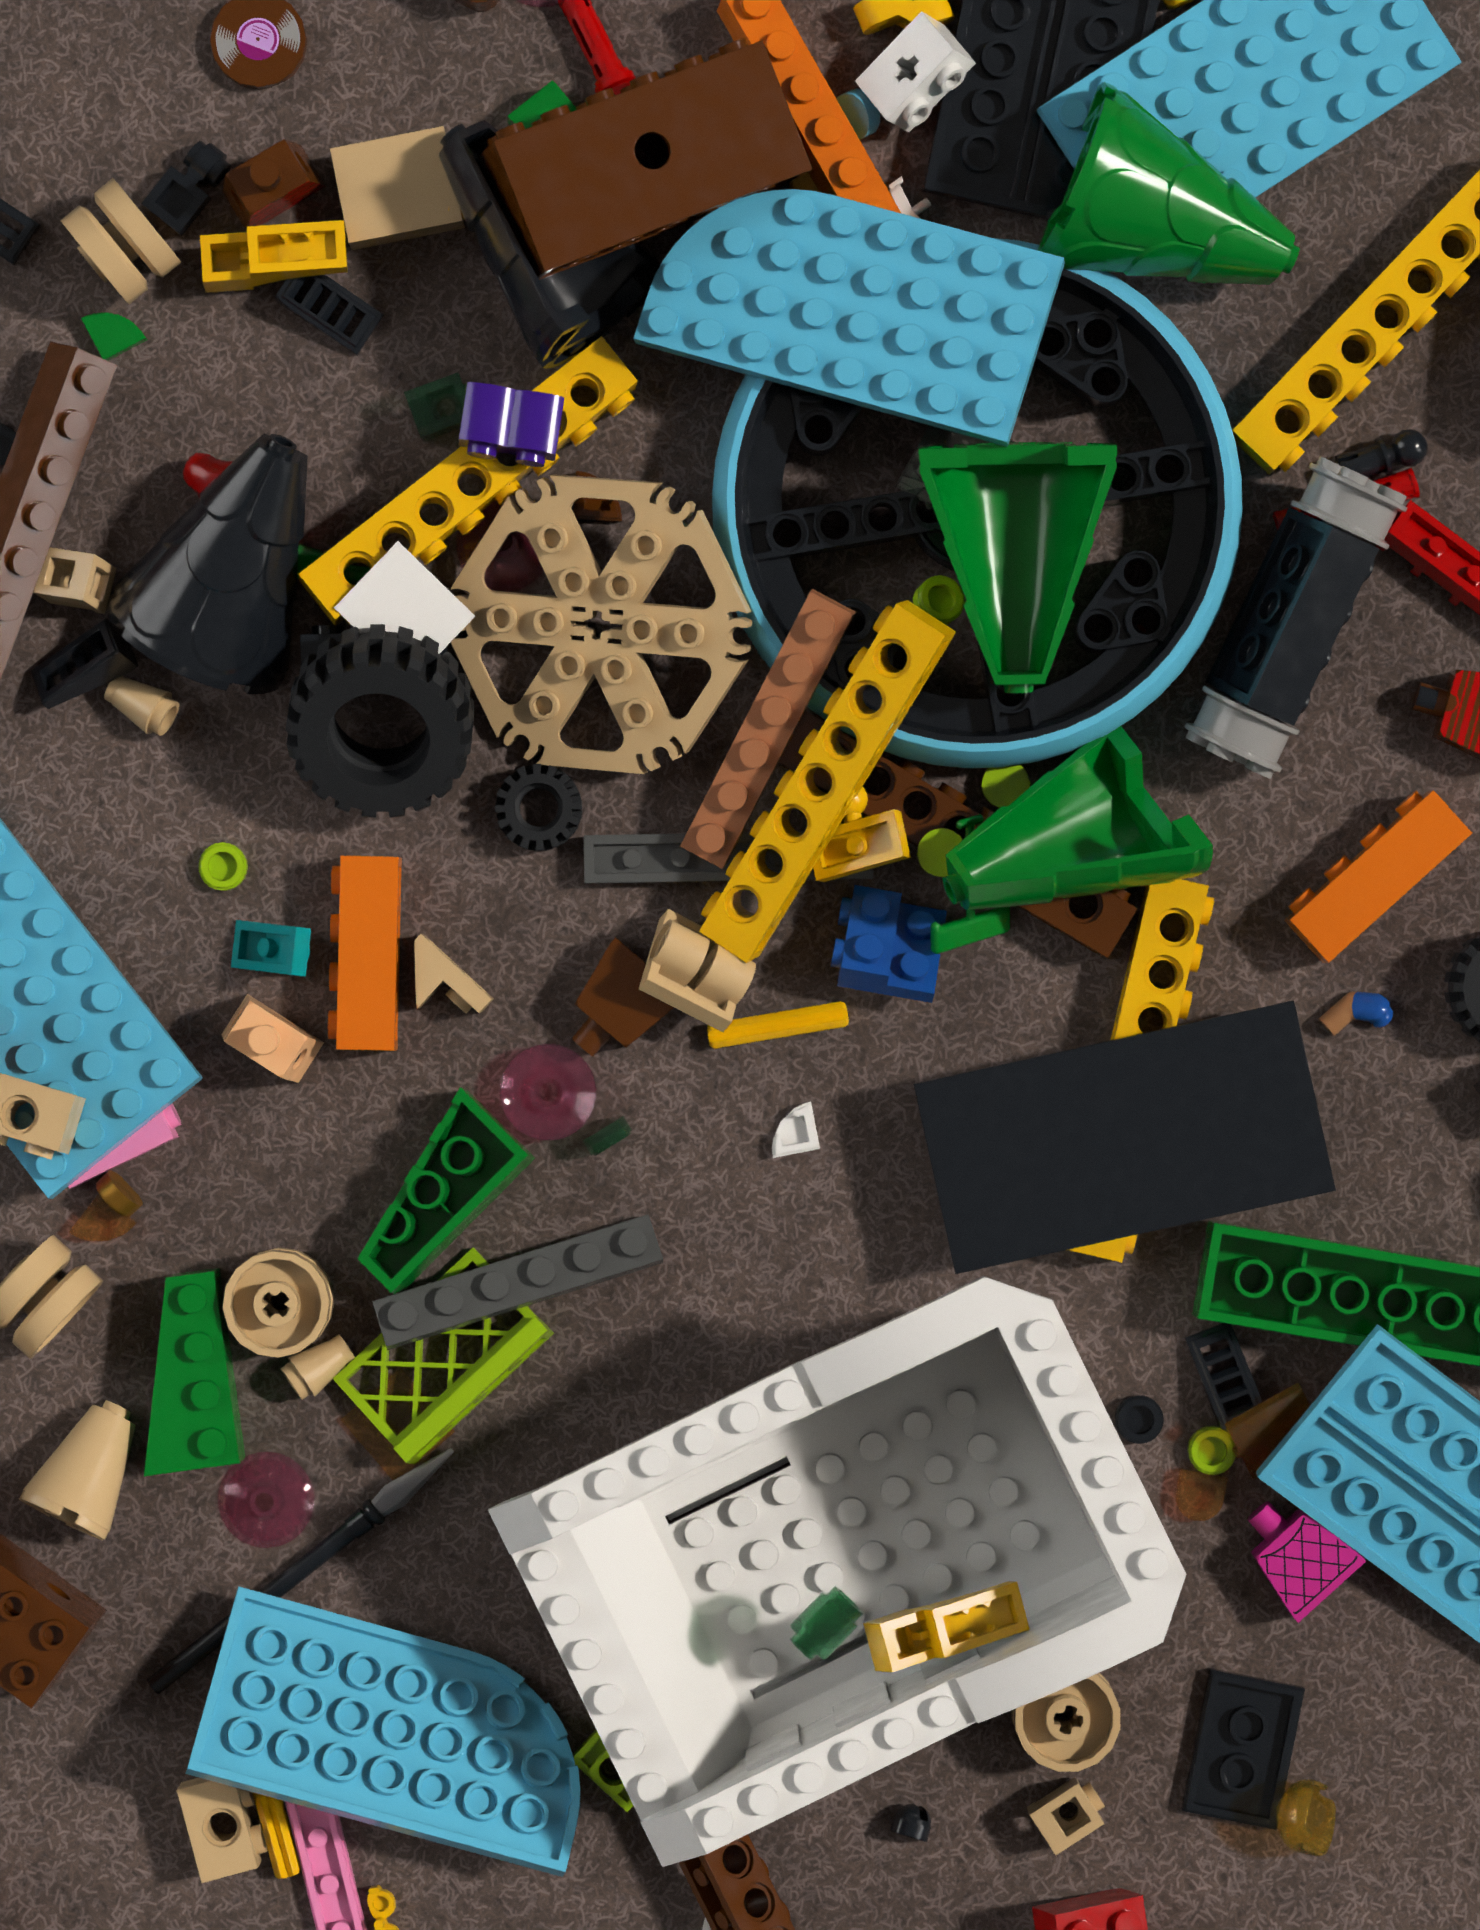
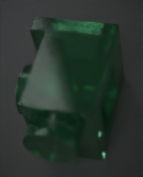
M459 372L404 392L423 442L460 429L467 383L463 384ZM443 399H450L455 403V411L449 416H442L437 411L438 403Z

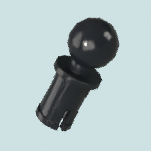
M1407 429L1395 434L1389 445H1385L1383 439L1379 437L1375 439V444L1335 456V462L1366 477L1382 472L1390 475L1392 474V463L1396 462L1405 467L1416 466L1421 463L1427 454L1428 445L1425 437L1420 432Z

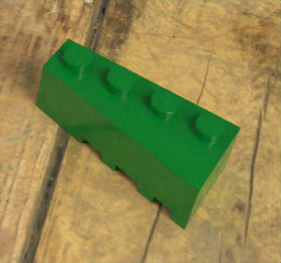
M462 1087L457 1091L451 1101L450 1108L430 1136V1141L416 1165L412 1166L392 1205H389L357 1258L390 1293L397 1294L403 1292L535 1159L469 1091Z
M220 1268L177 1273L165 1278L144 1476L239 1464L246 1458L229 1333L223 1311L224 1297Z

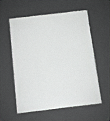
M399 541L388 550L334 607L353 627H357L360 633L369 632L370 624H385V631L398 633L399 626L413 630V638L422 641L424 636H428L438 642L439 654L475 617Z

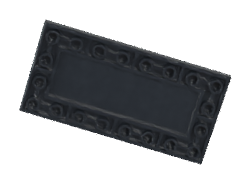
M1294 1000L913 1084L955 1274L1336 1191Z

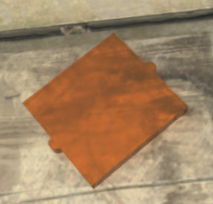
M402 1368L388 1378L387 1395L413 1396L414 1382ZM380 1386L376 1390L368 1389L366 1394L379 1395ZM367 1400L379 1413V1401ZM387 1401L386 1422L397 1434L412 1422L413 1402ZM420 1402V1414L431 1402ZM357 1406L341 1419L392 1480L406 1474L421 1461H429V1454L456 1432L454 1429L448 1432L413 1465L406 1463L394 1450V1446Z
M1299 1383L1292 1385L1224 1424L1235 1444L1232 1448L1233 1453L1237 1458H1242L1252 1479L1257 1477L1256 1471L1311 1405Z

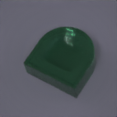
M623 1115L584 1139L583 1143L589 1153L596 1156L630 1135L632 1128Z

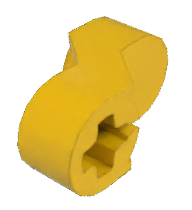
M862 0L853 7L864 35L876 33L895 24L905 29L921 11L945 26L955 19L948 0Z

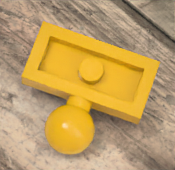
M862 787L844 816V823L838 826L813 867L816 881L826 882L911 858L901 811L892 809L862 818V812L865 810L868 802L867 792Z

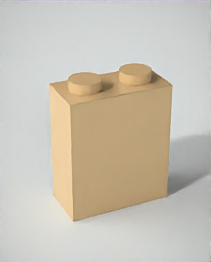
M444 126L330 148L348 243L352 250L465 228L459 204L439 158V153L443 148L440 141L446 135Z

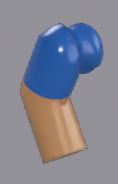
M1352 991L1342 997L1320 1016L1318 1020L1332 1036H1335L1354 1019L1369 1021L1376 1028L1384 1027L1391 1022L1393 1010L1389 1006L1390 1002L1379 993Z

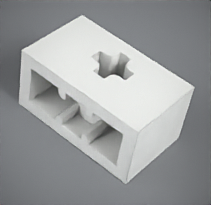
M921 11L855 82L887 121L910 132L915 126L923 123L929 117L932 108L949 91L957 88L963 82L966 73L976 62L944 24Z

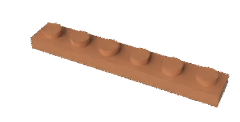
M814 589L809 592L680 847L721 869L726 866L856 611Z

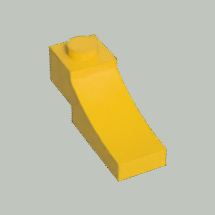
M344 220L247 226V232L200 235L202 280L206 293L254 290L255 286L281 280L348 273Z
M1007 1581L948 1600L917 1608L904 1609L863 1623L875 1671L895 1672L934 1658H947L1029 1630L1020 1590L1016 1581Z

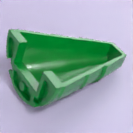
M1102 82L1097 87L1082 128L1083 131L1088 132L1063 202L1049 217L1038 251L1064 257L1065 264L1063 269L1123 272L1126 276L1186 277L1188 282L1270 285L1279 277L1281 272L1290 273L1300 251V247L1294 245L1295 234L1237 180L1234 178L1227 179L1185 139L1174 135L1129 94L1118 90L1115 86L1106 82Z
M1009 442L1008 447L995 443L954 444V448H943V446L919 448V472L944 535L943 544L966 598L963 607L995 685H1004L1005 693L1033 692V684H1045L1075 606L1072 597L1094 542L1093 533L1117 468L1116 444L1087 443V445H1076L1073 442Z
M1122 726L1104 737L1084 744L1057 768L1044 774L1008 807L1001 806L946 854L948 876L943 877V886L949 900L954 905L960 903L965 910L1051 903L1053 898L1095 895L1116 889L1171 883L1179 879L1196 877L1209 869L1212 862L1213 845L1189 814L1172 821V823L1144 788L1142 752Z

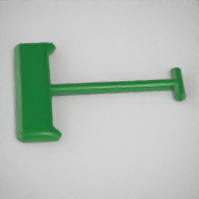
M981 814L958 820L956 826L958 829L965 828V837H967L974 831V825L983 823L984 818ZM998 907L975 914V909L966 910V917L941 925L937 922L932 923L931 951L934 954H940L1007 933L1010 930V907Z

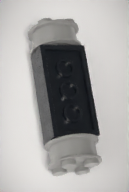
M1321 456L1316 464L1310 462L1308 466L1314 473L1301 500H1292L1290 504L1321 520L1319 521L1293 508H1288L1207 677L1206 683L1220 691L1204 685L1202 690L1207 696L1195 722H1186L1184 726L1189 730L1185 737L1186 739L1205 747L1207 751L1230 762L1235 760L1244 764L1246 768L1269 779L1272 778L1275 771L1281 772L1282 767L1277 763L1290 735H1299L1300 730L1294 727L1299 715L1304 712L1309 704L1310 692L1320 671L1326 667L1331 658V648L1341 627L1351 617L1353 602L1363 582L1369 578L1373 571L1374 559L1379 548L1356 538V536L1388 550L1390 545L1384 539L1398 511L1406 512L1408 509L1403 505L1407 498L1406 495L1378 484L1358 472L1338 465Z

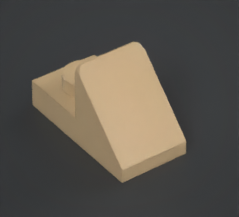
M420 934L414 940L417 1009H420L444 982L451 987L445 995L466 1014L471 1008L481 1013L493 1001L494 998L428 937Z

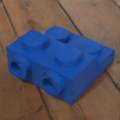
M854 885L852 898L842 897L837 925L846 926L845 939H835L831 967L840 968L837 986L932 1003L940 954H934L931 951V924L934 922L940 925L945 924L947 911L900 903L902 893Z

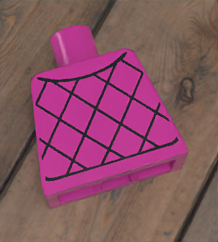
M1266 1501L1247 1519L1264 1538L1250 1553L1287 1611L1298 1623L1366 1562L1357 1551L1299 1508L1290 1517L1285 1519L1269 1501Z

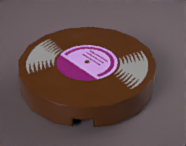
M231 0L221 8L213 21L210 43L214 59L226 77L242 87L262 90L279 85L295 75L305 57L307 37L302 19L293 6L285 0Z

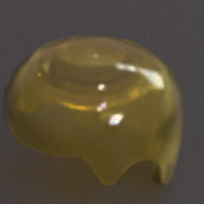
M1300 1779L1291 1784L1282 1795L1276 1808L1277 1829L1279 1837L1289 1849L1301 1854L1317 1857L1326 1855L1332 1842L1336 1817L1335 1802L1320 1793V1790H1327V1785L1312 1779Z

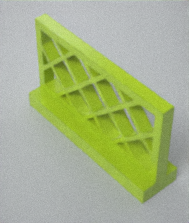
M473 1247L438 1280L463 1273L473 1262L479 1268L489 1265V1263ZM529 1306L519 1308L517 1310L523 1315V1318L509 1331L491 1330V1318L484 1320V1330L456 1328L437 1334L450 1335L448 1363L422 1362L423 1339L416 1341L415 1362L389 1361V1350L386 1348L381 1333L343 1368L333 1380L394 1446V1450L406 1463L415 1465L544 1344L554 1332ZM457 1335L483 1336L482 1356L474 1364L456 1363ZM491 1336L502 1337L490 1348ZM382 1349L381 1361H371L370 1359ZM363 1366L381 1367L380 1394H361L349 1379ZM388 1367L414 1368L413 1396L387 1395ZM422 1368L448 1369L447 1389L439 1397L421 1396ZM455 1369H466L455 1381ZM367 1400L379 1401V1413ZM387 1401L413 1402L412 1422L399 1434L386 1422ZM420 1402H432L420 1414Z

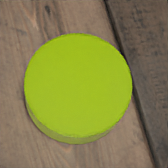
M938 575L928 578L916 589L913 596V604L946 625L954 621L964 608L965 599L961 587L956 581L947 576Z
M1021 765L988 768L981 780V789L985 799L997 808L1001 806L1008 807L1030 788L1029 776Z
M938 828L928 832L922 837L917 847V858L920 866L932 876H948L946 854L958 845L962 838L954 831L945 828Z
M225 842L215 843L206 848L200 857V876L213 889L221 891L234 889L243 882L247 875L248 863L246 856L233 844Z
M1205 1426L1195 1431L1189 1439L1187 1454L1190 1462L1198 1471L1208 1475H1217L1228 1470L1233 1464L1236 1457V1445L1227 1431L1221 1430L1217 1426Z

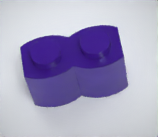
M467 382L459 433V446L467 447V454L473 457L496 459L497 453H508L516 455L515 462L519 464L543 467L545 460L555 461L564 397L537 391L516 390L493 384Z

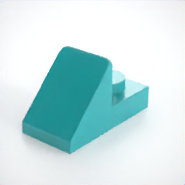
M236 920L231 968L306 977L307 962L310 955L311 928Z

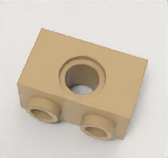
M0 1073V1145L6 1146L10 1137L26 1142L23 1152L52 1160L54 1151L69 1154L86 1098ZM30 1103L35 1112L34 1120L29 1127L20 1129L15 1122V1113L21 1105Z
M202 1778L181 1782L177 1788V1794L201 1883L257 1869L262 1861L261 1853L267 1852V1846L261 1824H252L248 1807L255 1805L252 1792ZM220 1812L230 1814L236 1821L237 1830L231 1834L218 1832L212 1823L213 1815Z

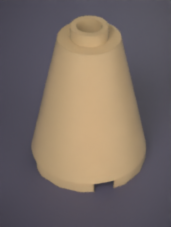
M105 1400L102 1407L92 1405L25 1486L19 1500L49 1517L51 1515L65 1522V1525L99 1540H105L111 1529L136 1427L135 1424L128 1421L131 1412Z

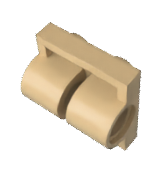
M667 909L659 918L639 990L724 1032L732 1023L736 1005L746 993L753 979L756 963L752 961L745 963L700 933L701 925Z

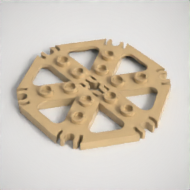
M549 475L555 483V487L547 477L537 480V484L542 492L541 499L538 502H534L529 497L526 488L516 491L515 498L514 495L508 496L450 590L461 589L470 593L469 595L459 594L455 597L475 617L462 630L467 631L468 637L456 636L451 641V645L496 737H500L505 727L511 723L513 728L508 730L504 736L503 743L506 746L512 745L519 735H524L528 738L530 746L523 757L526 760L533 759L539 755L544 746L542 757L536 764L645 774L648 771L642 763L641 754L645 766L650 771L661 767L656 758L658 747L665 748L672 761L682 757V749L674 739L675 737L682 745L684 754L691 750L749 661V659L737 660L729 656L730 653L742 655L751 651V645H741L735 642L733 631L736 627H751L752 620L747 617L733 619L731 612L740 611L748 614L752 611L703 510H698L694 520L688 525L685 520L690 518L695 511L696 504L693 501L686 502L679 513L673 512L670 509L669 500L675 492L674 488L667 487L660 491L655 502L654 497L657 489L664 482ZM579 498L622 500L628 502L635 511L633 524L603 571L571 509L573 503ZM516 501H517L518 505H519L522 509H524L523 511H521L520 508L517 506ZM521 532L528 537L556 596L492 591L487 587L484 580L485 572L510 533ZM683 544L693 547L715 589L716 598L714 603L709 608L643 603L678 547ZM574 607H585V610H577ZM614 610H623V613H614ZM597 611L602 612V620L610 621V624L622 625V628L614 627L603 631L599 638L596 637V630L594 628H590L588 625L576 624V621L584 622L595 618ZM573 636H584V640L572 638ZM612 639H621V643H613ZM489 641L554 646L521 700L516 704L504 702L500 698L481 659L482 647ZM642 653L701 658L710 665L711 678L685 717H672ZM595 677L623 733V743L616 751L571 748L565 745L560 737L561 730Z

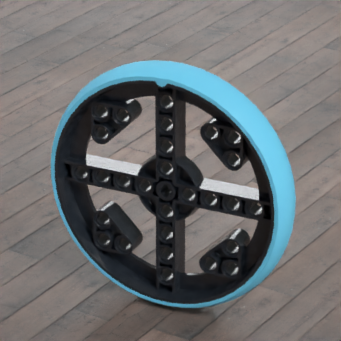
M994 238L1038 250L1039 245L1029 242ZM1063 269L1043 332L1052 333L1059 338L1061 351L1056 355L1046 356L1038 350L1034 365L1096 408H1107L1119 401L1126 390L1128 380L1140 394L1156 423L1164 447L1117 455V467H1123L1131 473L1133 484L1126 491H1117L1110 486L1103 506L1172 494L1171 535L1162 569L1160 571L1157 560L1150 553L1136 550L1127 553L1112 569L1074 625V638L1083 650L1090 653H1104L1071 676L1049 686L1033 690L1031 693H1023L1019 705L1013 707L1006 706L998 700L996 695L998 685H995L978 644L987 698L948 697L920 691L884 750L888 753L939 766L995 768L1038 762L1076 750L1084 744L1109 734L1133 719L1156 700L1186 668L1203 644L1221 610L1232 580L1237 559L1243 514L1242 476L1236 441L1225 406L1210 374L1197 353L1171 320L1144 295L1107 271ZM1090 325L1102 326L1108 333V344L1101 348H1094L1088 345L1084 339L1083 330ZM1099 372L1111 374L1117 383L1116 392L1108 396L1098 394L1092 387V376ZM746 374L735 393L723 425L715 459L712 489L713 532L752 611L748 614L740 611L736 613L738 617H747L752 620V626L743 629L762 659L771 669L806 600L790 561L791 558L915 538L922 550L935 562L952 571L954 569L943 544L945 538L939 522L926 523L917 515L916 506L922 501L917 495L925 491V487L782 511L783 474L795 431L799 446L806 453L813 456L826 455L838 445L864 407L819 394L807 396L802 394L797 388ZM814 420L825 421L831 427L832 436L825 443L815 444L806 437V426ZM944 429L946 439L934 446L944 447L947 445V448H954V444H960L962 441L969 443V439H973L974 443H977V441L979 443L991 442L952 433ZM1162 459L1175 461L1180 469L1179 480L1174 483L1161 481L1155 472L1156 463ZM886 507L894 513L896 524L888 531H878L870 525L869 513L874 508ZM830 515L843 517L848 524L847 534L838 540L826 537L821 530L822 520ZM782 523L794 524L801 533L800 541L790 548L778 545L773 537V532L778 525ZM1139 562L1147 568L1149 579L1146 585L1135 587L1125 580L1124 568L1127 563ZM846 599L839 603L859 612L864 619V628L855 635L844 634L807 706L825 720L828 715L823 710L829 698L836 689L841 688L844 690L850 681L845 672L846 663L854 658L863 646L869 649L878 634L873 630V626L880 614L857 599ZM1147 609L1155 615L1157 627L1153 633L1149 635L1141 634L1134 629L1132 616L1136 610ZM1099 617L1106 621L1109 626V636L1106 641L1096 643L1086 637L1084 624L1087 619ZM894 643L888 650V660L893 667L894 654L903 649L900 645ZM867 685L863 691L865 705L871 710L877 711L882 703V697L878 689ZM841 727V731L856 738L855 733L850 728Z

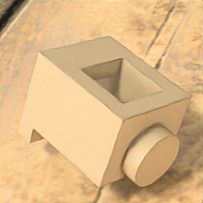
M50 547L33 593L50 604L89 609L96 613L105 614L117 568L95 554Z
M1076 1777L1027 1807L1030 1817L1055 1855H1058L1104 1825L1102 1817L1098 1813L1099 1810L1105 1807L1103 1801L1090 1782L1081 1786ZM1066 1802H1072L1077 1806V1813L1072 1818H1064L1059 1814L1060 1807Z

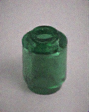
M834 1586L828 1593L822 1591L790 1624L795 1632L790 1640L810 1660L816 1655L826 1660L858 1627L856 1621L863 1615V1612L842 1590Z

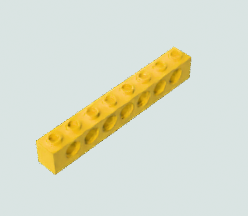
M1480 170L1232 430L1236 444L1269 475L1278 466L1286 472L1305 452L1299 446L1311 431L1319 437L1338 418L1332 409L1342 398L1346 397L1352 403L1371 383L1365 374L1377 362L1385 368L1404 348L1398 339L1410 327L1418 333L1437 313L1431 306L1443 292L1451 298L1468 281L1470 276L1464 270L1476 257L1480 260V220L1476 217L1474 211L1476 202L1480 201ZM1454 236L1462 242L1464 254L1461 258H1450L1443 252L1441 247L1443 237ZM1411 271H1422L1428 275L1431 281V289L1428 293H1417L1411 289L1408 283V275ZM1386 305L1393 308L1398 316L1397 326L1390 329L1380 326L1375 319L1376 307ZM1355 340L1363 346L1365 350L1363 362L1355 364L1344 358L1342 354V344L1344 341ZM1313 375H1323L1328 378L1332 385L1331 396L1324 399L1315 397L1309 390V378ZM1287 409L1294 412L1299 419L1298 431L1291 434L1282 432L1275 422L1277 411Z
M601 336L532 391L564 397L557 451L570 441L576 447L588 439L598 429L594 422L607 412L612 417H615L635 400L631 393L636 389L638 380ZM578 386L590 387L597 395V402L589 407H581L572 400L571 391ZM461 446L298 574L299 582L336 626L345 618L334 607L355 586L345 579L344 572L346 568L353 563H363L371 569L387 553L382 546V541L386 536L392 533L404 535L410 543L408 551L418 561L421 560L424 565H427L446 550L447 546L443 542L457 530L462 535L471 531L484 520L485 516L482 514V510L495 500L500 506L503 505L508 496H515V492L523 488L519 481L532 471L537 476H540L560 459L559 455L556 453L555 461L545 460L543 467L526 466L519 463L515 466H505L497 458L482 459L467 454L468 448ZM467 474H475L484 481L485 489L479 495L468 496L459 489V479ZM433 503L441 505L447 512V519L444 523L437 526L426 524L420 517V511L424 506Z
M908 600L896 603L894 608L887 605L879 615L873 626V630L878 633L869 649L863 646L853 658L848 668V671L853 676L844 690L841 688L836 689L829 698L823 710L828 715L820 731L813 729L802 743L798 753L804 756L795 772L788 770L782 777L774 791V794L779 799L770 813L766 810L763 811L751 828L750 835L755 839L746 853L743 851L738 852L725 873V875L730 877V880L723 892H714L702 910L701 915L706 920L699 932L745 963L761 955L956 633L955 630ZM893 643L900 645L906 652L907 662L902 670L893 667L888 660V650ZM867 685L874 686L881 694L882 703L877 711L868 708L863 701V691ZM842 726L850 728L856 735L857 744L853 752L845 750L838 741V733ZM817 767L825 769L831 776L832 786L829 792L819 790L814 783L813 777ZM793 808L802 811L806 816L807 828L804 833L794 830L789 822V814ZM768 849L776 851L781 856L783 866L780 873H775L767 867L765 854ZM744 889L751 891L757 897L758 909L756 913H751L742 906L741 893Z
M1179 879L1171 883L1148 885L1145 887L1110 1040L1142 1034L1143 1032L1138 1025V1018L1141 1012L1149 1007L1156 1008L1162 1014L1163 1026L1161 1029L1177 1026L1179 1018L1187 1019L1193 994L1192 991L1185 990L1189 971L1197 973L1203 953V945L1196 943L1200 924L1208 926L1214 905V898L1207 896L1208 885ZM1168 914L1178 915L1185 925L1183 936L1175 942L1166 940L1160 932V923ZM1160 960L1168 962L1174 970L1172 983L1163 989L1155 987L1149 978L1151 966ZM1137 1235L1069 1249V1251L1122 1263L1124 1253H1133Z

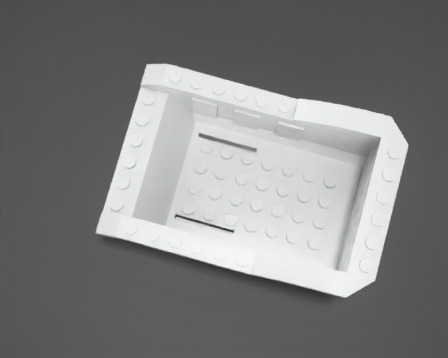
M982 1276L853 1338L791 1364L550 1483L505 1500L488 1509L641 1820V1825L662 1867L709 1854L976 1722H983L1055 1693L1163 1643L1187 1575L1053 1300L986 1276ZM788 1462L790 1463L789 1466H787V1467H785V1468H782V1469H780V1470H778V1471H776V1472H774V1473H772V1474H770V1475H768V1476H766V1477H764V1478H762V1479H760V1480H758V1481H756V1482H754V1483H752V1484H750V1485H748V1486H746V1487H744V1488H742V1489H740V1490H737V1491H735V1492H733V1493H731V1494H729V1495H727V1496H725V1497H723V1498H721V1499H719V1500H717V1501H715V1502H713V1503H711V1504H709V1505H707V1506H705V1507H703V1508H701V1509H699V1510H697V1511H695V1512H692V1513H690V1514H688V1515H686V1516H684V1517H682V1518H680V1519H678V1520H676V1521H674V1522H672V1523H670V1524L668 1523V1521H667V1519H666V1516H667L669 1520H672V1519H674V1518H676V1517H678V1516H680V1515H682V1514H684V1513H686V1512H688V1511H690V1510H692V1509H694V1508H696V1507H698V1506H700V1505H702V1504H704V1503H706V1502H708V1501H710V1500H712V1499H714V1498H717V1497H719V1496H721V1495H723V1494H725V1493H727V1492H729V1491H731V1490H733V1489H735V1488H737V1487H739V1486H741V1485H743V1484H745V1483H747V1482H749V1481H751V1480H753V1479H755V1478H757V1477H759V1476H762V1475H764V1474H766V1473H768V1472H770V1471H772V1470H774V1469H776V1468H778V1467H780V1466H782V1465H784V1464H786V1463H788ZM1007 1581H1016L1018 1583L1029 1630L947 1658H934L895 1672L875 1671L863 1623L904 1609L917 1608L948 1600Z

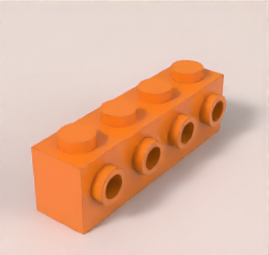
M1417 790L1410 794L1395 808L1396 812L1400 815L1387 828L1382 823L1376 825L1359 841L1364 849L1351 860L1346 855L1342 856L1323 873L1328 879L1323 886L1315 893L1308 887L1288 905L1293 913L1284 921L1322 963H1329L1472 834L1468 827L1434 790L1428 791L1422 796Z
M340 856V866H332L331 894L339 895V914H331L330 942L338 943V962H330L329 991H337V1010H329L328 1039H336V1049L398 1050L402 858Z

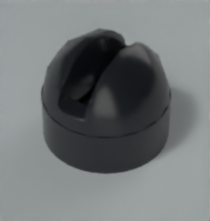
M906 1804L898 1809L890 1831L927 1842L931 1830V1817L924 1807Z

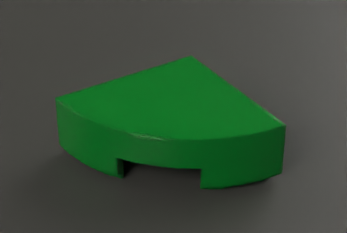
M106 312L93 313L81 318L101 357L107 361L148 340L133 322L118 314Z

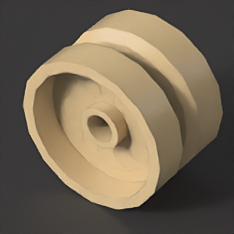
M112 178L94 193L96 204L109 218L106 224L102 226L88 208L80 205L60 221L80 245L77 247L78 251L104 283L110 281L124 300L131 304L148 290L147 280L134 266L133 261L140 257L153 274L164 277L179 265L181 261L120 185Z
M54 1235L44 1241L31 1255L28 1254L0 1283V1329L9 1327L23 1313L28 1315L16 1329L12 1343L29 1359L37 1355L63 1329L104 1281L85 1264L72 1269L59 1282L56 1278L69 1263L72 1251Z
M278 1247L259 1252L236 1268L225 1287L223 1311L228 1329L242 1346L258 1355L280 1358L301 1352L322 1335L332 1318L335 1296L330 1277L317 1260L300 1250ZM281 1292L285 1293L289 1298L284 1304L287 1306L284 1310H279L272 1304V1297Z
M1098 1673L1012 1710V1722L1023 1749L1038 1764L1057 1772H1079L1098 1764L1112 1750L1120 1731V1707L1107 1679L1101 1673ZM1066 1706H1072L1073 1713L1068 1719H1059L1055 1715V1713H1064Z

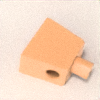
M249 994L245 996L221 1034L224 1042L282 1079L296 1083L300 1082L324 1042Z

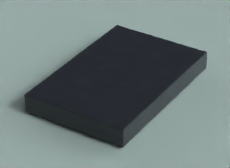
M1209 1668L1181 1807L1182 1811L1277 1830L1305 1692L1303 1686Z

